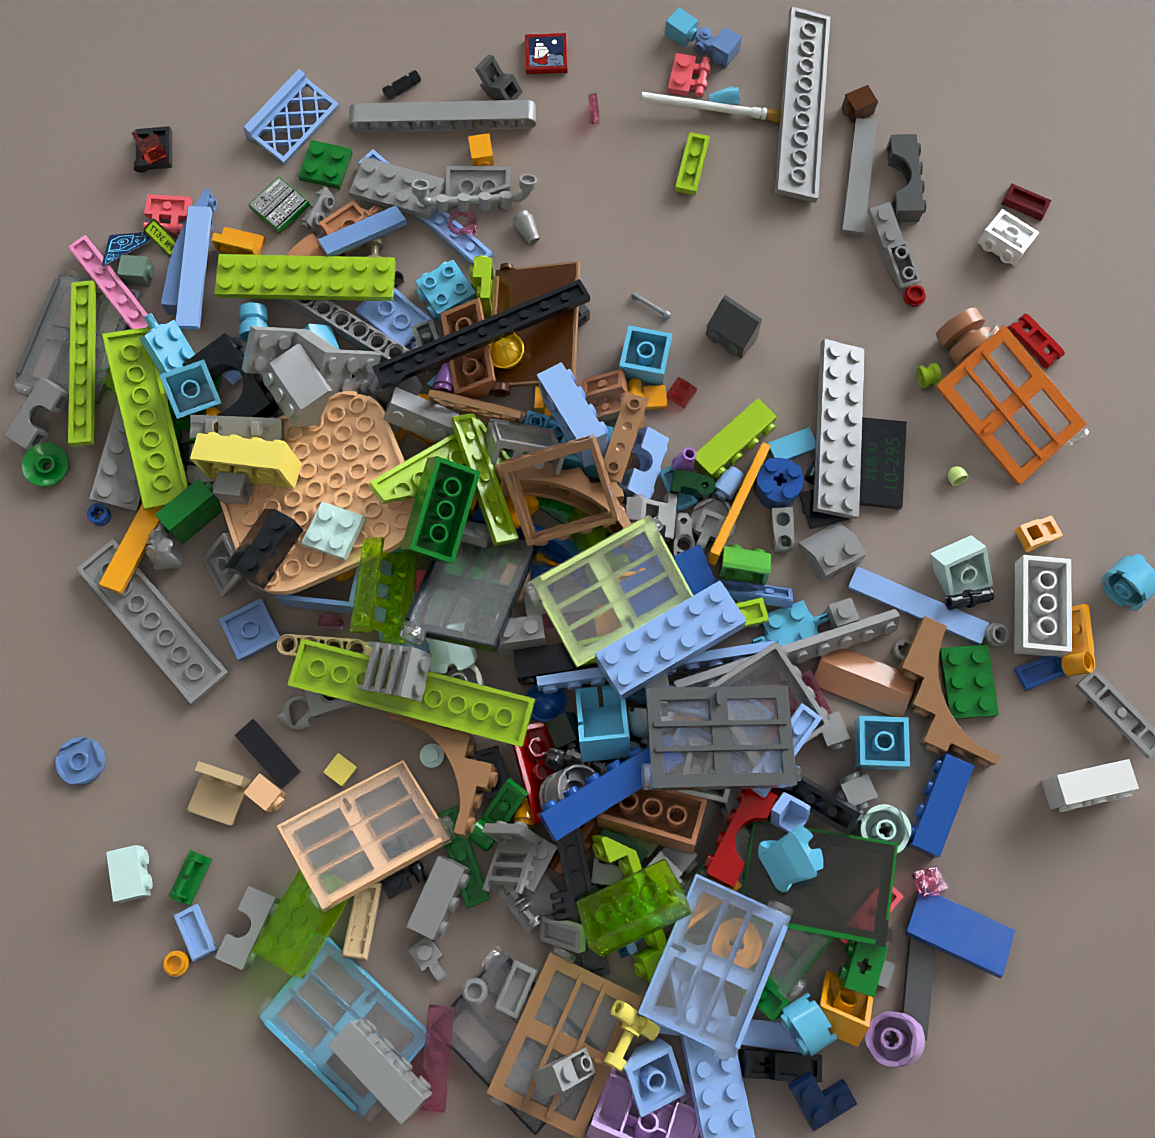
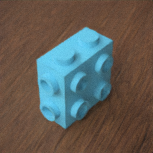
M453 259L440 264L437 269L430 273H424L419 279L415 280L417 285L416 295L421 302H426L428 305L426 309L432 319L436 318L440 324H442L440 313L477 298L476 292Z

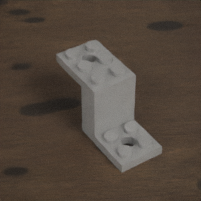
M250 326L242 370L245 373L265 374L271 361L293 346L300 344L332 389L330 396L337 392L355 391L358 394L371 397L372 392L369 390V384L375 376L372 366L380 362L381 354L378 352L339 350L309 329ZM272 346L271 352L265 355V350ZM358 369V374L352 378L353 372Z

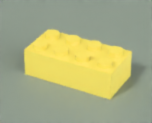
M214 432L197 434L190 457L196 466L211 479H217L219 472L245 474L253 484L295 489L302 464L284 441H264L258 437L246 439L233 434L221 436Z

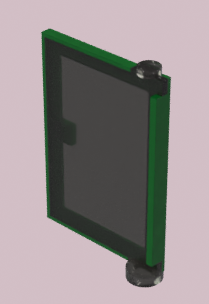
M770 821L753 822L742 895L790 916L788 924H785V926H788L787 929L880 947H886V942H892L893 927L888 926L898 843L806 828L813 835V838L808 842L810 849L820 848L822 851L823 869L817 871L815 878L793 883L787 892H781L774 886L758 855V848L761 842L769 840L778 841L787 832L772 825ZM732 905L731 918L744 919L747 911ZM752 914L749 922L773 925V923Z

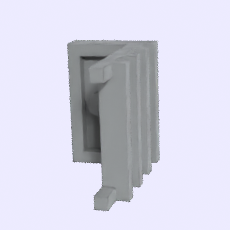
M369 641L368 646L372 647L364 684H359L358 689L421 702L425 692L428 671L431 666L432 654L410 646L405 647ZM382 649H384V650H383V654H382V658H381V662H380V666H379V671H378V675H377L375 687H373V686H374L375 677H376V673H377V669H378V665H379V660H380L381 652H382ZM393 651H395V653H394V658H393V662H392V666H391V670H390V675H389V679H388V683H387V687H386V689H385V685H386V681H387V677H388V672H389V668H390V664H391V660H392Z
M503 821L485 823L482 833L498 842L482 890L489 892L491 884L517 886L515 893L522 894L524 886L528 887L529 881L526 879L528 873L533 872L534 867L531 864L533 858L538 857L539 853L536 852L538 843L542 844L543 838L529 830V826L523 822L515 821L514 824H508ZM501 856L526 857L524 863L499 862ZM496 870L521 871L520 877L494 876Z

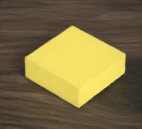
M337 753L323 773L344 787L358 767Z

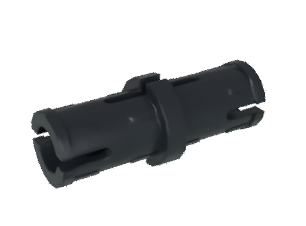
M990 587L974 591L967 589L963 593L947 595L945 597V605L948 610L962 607L973 608L976 604L992 602L994 600V592Z

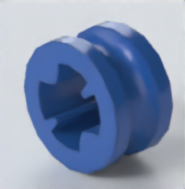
M96 503L89 507L87 517L95 525L104 526L110 521L111 512L105 505ZM101 510L104 514H101L100 519H97L95 515H98V511Z

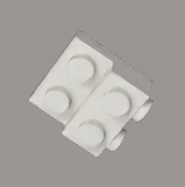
M1002 209L985 229L977 243L982 246L983 250L991 251L998 255L1002 262L1015 266L1039 232Z

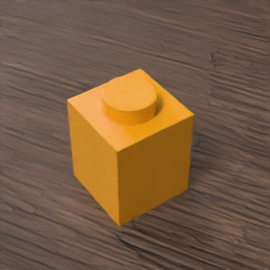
M489 133L468 136L473 166H494Z

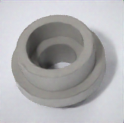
M992 623L986 628L985 637L991 646L999 647L1008 640L1009 632L1004 625Z

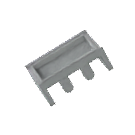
M492 418L489 419L484 438L491 464L497 463L501 448L512 449L511 458L523 455V452L531 453L559 444L555 429ZM565 456L550 460L556 475H560ZM544 462L534 465V467L541 469L544 466Z

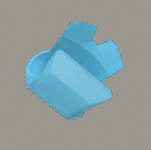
M801 825L796 826L778 841L769 840L759 844V858L774 886L781 892H787L793 883L815 878L817 871L823 869L822 851L820 848L810 849L808 842L813 838V835Z

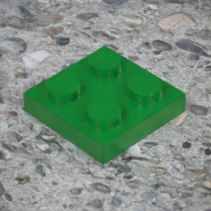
M311 140L298 175L300 181L341 189L353 154L352 149Z

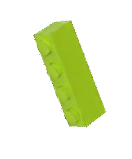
M757 398L696 452L694 468L700 474L718 480L731 463L735 465L742 459V453L747 449L751 451L759 443L758 439L763 435L768 436L775 429L777 416Z

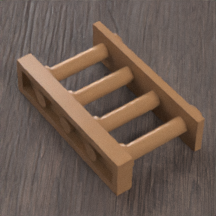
M626 392L604 457V464L609 479L617 484H621L625 470L631 469L635 456L632 453V449L639 429L644 428L647 420L644 412L649 398Z

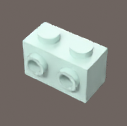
M133 845L106 852L113 902L123 903L151 896L150 889L153 888L151 875L147 872L149 855L143 846Z

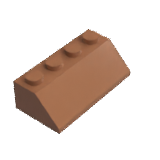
M480 298L473 299L440 313L444 336L484 320ZM489 345L449 361L454 393L456 395L472 399L488 395L496 381Z

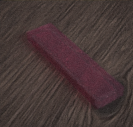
M432 1004L428 1007L422 1077L430 1084L431 1088L429 1090L433 1095L419 1110L445 1113L455 1007Z

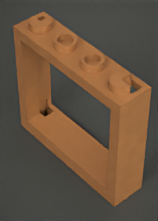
M595 434L505 460L500 465L527 546L534 544L535 546H544L549 543V540L557 538L558 541L570 538L573 533L587 534L592 532L594 527L602 525L603 528H608L610 525L617 524L616 521H619L621 513ZM590 449L610 511L536 532L516 471Z

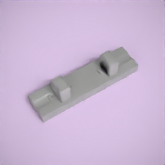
M190 415V438H196L198 433H216L215 423L218 422L217 434L221 436L233 434L246 439L258 437L264 441L272 442L273 440H284V419Z
M1096 669L1092 673H1088L1075 685L1146 758L1151 757L1155 753V728Z

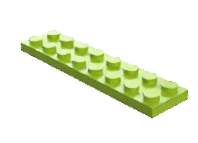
M219 254L214 294L216 298L393 301L396 260L395 257Z
M149 327L102 334L144 510L164 507L188 487L164 386L159 376L160 372L139 339L148 333Z

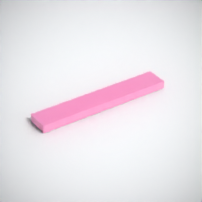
M84 235L69 245V250L130 329L149 327L143 318L148 315L110 265L102 266L103 256L89 238Z

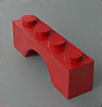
M741 789L737 800L741 802L737 810L732 808L726 820L730 825L726 833L720 832L715 842V845L719 846L715 855L710 853L704 865V868L708 869L706 876L734 889L745 866V863L736 851V836L749 823L757 821L766 822L778 795L769 791L766 797L762 798L752 789Z

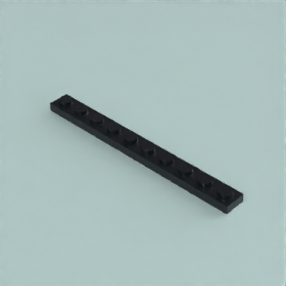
M581 279L372 366L373 372L382 389L388 388L590 302V295Z

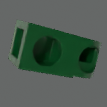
M675 469L670 493L676 494L677 499L679 494L682 493L692 495L702 501L712 496L715 482L709 476Z

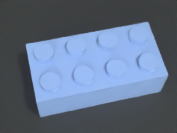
M561 362L537 374L541 398L567 441L595 434L602 457L604 458L609 445V440L606 436L609 434L608 429L603 421L599 422L596 418L597 412L594 406L587 404L585 400L586 395L582 387H577L574 383L575 377L570 369L566 370ZM590 449L575 453L584 468L594 463Z

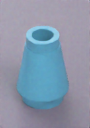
M733 86L709 94L710 102L740 105L738 87L733 88Z

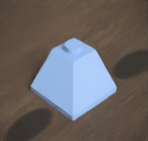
M656 1037L654 1041H648L635 1048L624 1069L638 1114L642 1118L685 1095L686 1091L671 1045Z

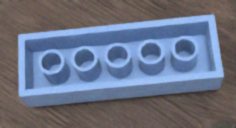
M718 581L596 652L595 662L621 701L743 629L747 620L722 582Z

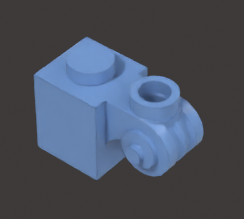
M703 27L696 33L694 49L699 54H708L709 58L715 63L727 68L740 51L742 36L724 27L717 37H712V31L707 27Z

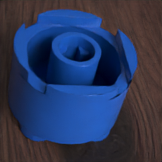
M785 458L768 459L761 466L754 483V493L760 503L768 509L789 507L795 503L803 487L801 467Z

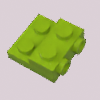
M479 255L474 257V266L470 265L469 278L471 279V286L476 292V297L481 299L484 318L491 317L493 277L495 274L492 257Z

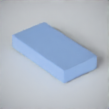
M195 904L174 915L192 962L218 950L199 904Z

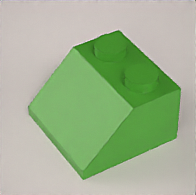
M739 545L724 546L718 578L765 585L771 571V554L765 553V550L758 548L746 550L742 549Z

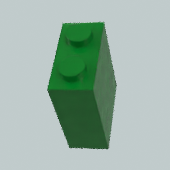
M198 478L155 515L184 544L221 514L223 510L219 499L213 494V486L209 482L204 484Z

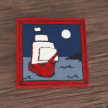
M566 33L525 34L526 74L568 73Z

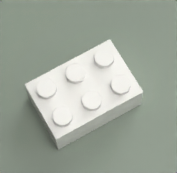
M1130 759L1060 774L1041 781L1050 810L1059 808L1060 813L1132 796L1130 791L1139 789Z

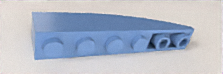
M205 189L194 206L211 207L213 215V211H216L217 201L210 189ZM211 218V227H210V230L213 229V219H212V218ZM187 219L174 245L168 265L161 305L167 314H177Z

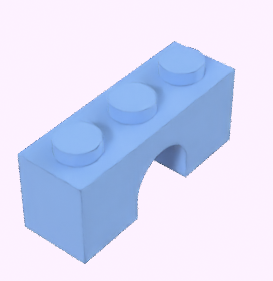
M650 427L639 429L632 449V453L636 454L639 458V470L636 468L625 470L621 484L618 483L626 498L631 497L633 494H641L646 499H650L654 493L655 481L661 471L660 466L667 452L669 438Z

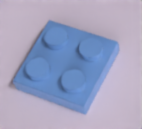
M262 598L219 619L230 645L240 662L276 644L281 637Z

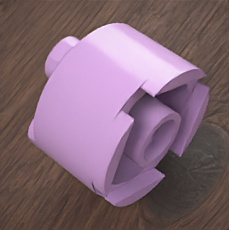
M886 1011L879 1014L870 1021L869 1029L865 1034L866 1045L877 1062L885 1066L906 1067L915 1064L924 1051L925 1036L922 1026L913 1017L904 1013ZM892 1035H896L899 1038L898 1043L892 1041Z

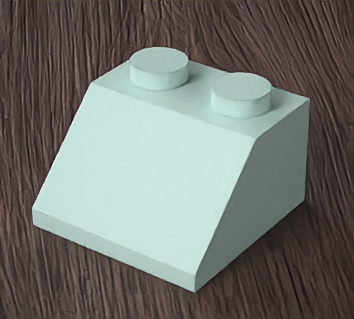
M972 535L930 553L934 574L946 596L963 593L967 589L974 591L993 585L987 547Z

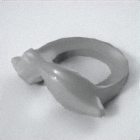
M296 696L287 700L282 713L277 715L276 718L280 719L287 728L302 731L307 727H312L310 723L312 717L308 709L307 713L301 720L297 721L296 725L291 724L289 712L291 704L296 701L307 703L306 697Z

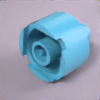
M1140 554L1122 557L1102 576V581L1105 582L1103 589L1107 596L1121 607L1124 605L1130 606L1129 610H1139L1155 595V570Z
M806 993L782 1009L783 1014L780 1015V1021L788 1033L794 1032L797 1037L795 1044L803 1056L809 1054L812 1057L838 1038L836 1033L830 1035L828 1030L832 1027L815 1000L812 1002L808 1001L810 994Z

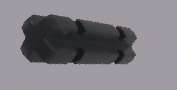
M413 70L408 73L409 76L404 75L392 82L391 86L383 87L382 92L386 99H391L395 96V93L398 95L412 87V83L413 85L421 81L419 73Z

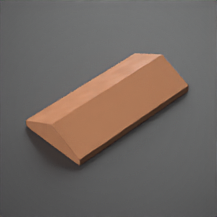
M838 649L825 656H820L810 685L886 716L903 717L911 699L915 682L902 676L903 673L894 667L848 649Z

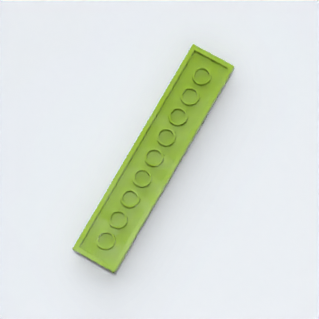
M301 638L288 686L519 747L524 745L535 704L534 698L428 671L425 692L421 702L394 695L359 690V684H364L370 656ZM381 659L379 660V665H378V669H377V673H376V677H375V681H374V686H373V687H375V683H376V679H377V675H378V671H379V666H380ZM391 662V664H390V668H389V672H388V677H387L385 689H386V687H387V683H388V679H389V675H390V670H391L392 662Z

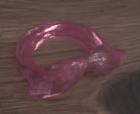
M470 209L466 212L456 211L452 213L447 221L448 229L456 235L470 233L476 235L479 228L476 224L475 215ZM463 216L468 218L472 224L459 229L455 228L451 222L455 217Z

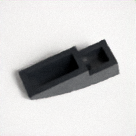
M739 1049L738 1059L742 1077L794 1081L810 1071L816 1082L822 1083V1055L815 1054L811 1057L809 1054L803 1056L801 1053Z

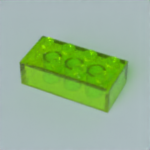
M312 863L316 871L321 868L320 866ZM299 869L252 951L288 974L304 979L349 899L323 912ZM330 872L319 877L328 894L348 884Z

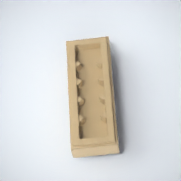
M376 883L354 895L342 953L343 958L368 961L382 884Z

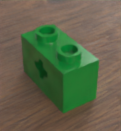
M847 941L845 947L846 961L844 965L840 966L837 979L840 980L839 985L874 998L888 947ZM858 961L865 964L864 969L857 967Z

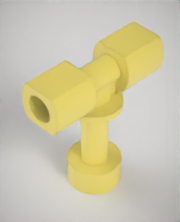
M617 1000L612 1006L610 1014L622 1022L620 1028L624 1033L614 1053L608 1052L603 1062L613 1069L622 1072L627 1063L623 1057L633 1036L639 1038L641 1035L647 1040L654 1041L659 1034L660 1027L648 1018L637 1016V1010L626 1002Z

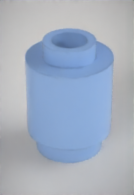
M730 466L728 470L725 469L715 483L714 495L721 501H731L742 486L745 475L733 466Z

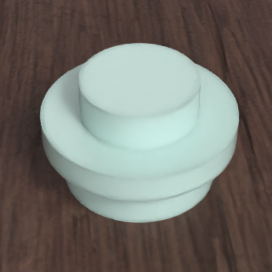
M427 744L420 751V760L426 767L435 768L443 762L444 752L437 744Z

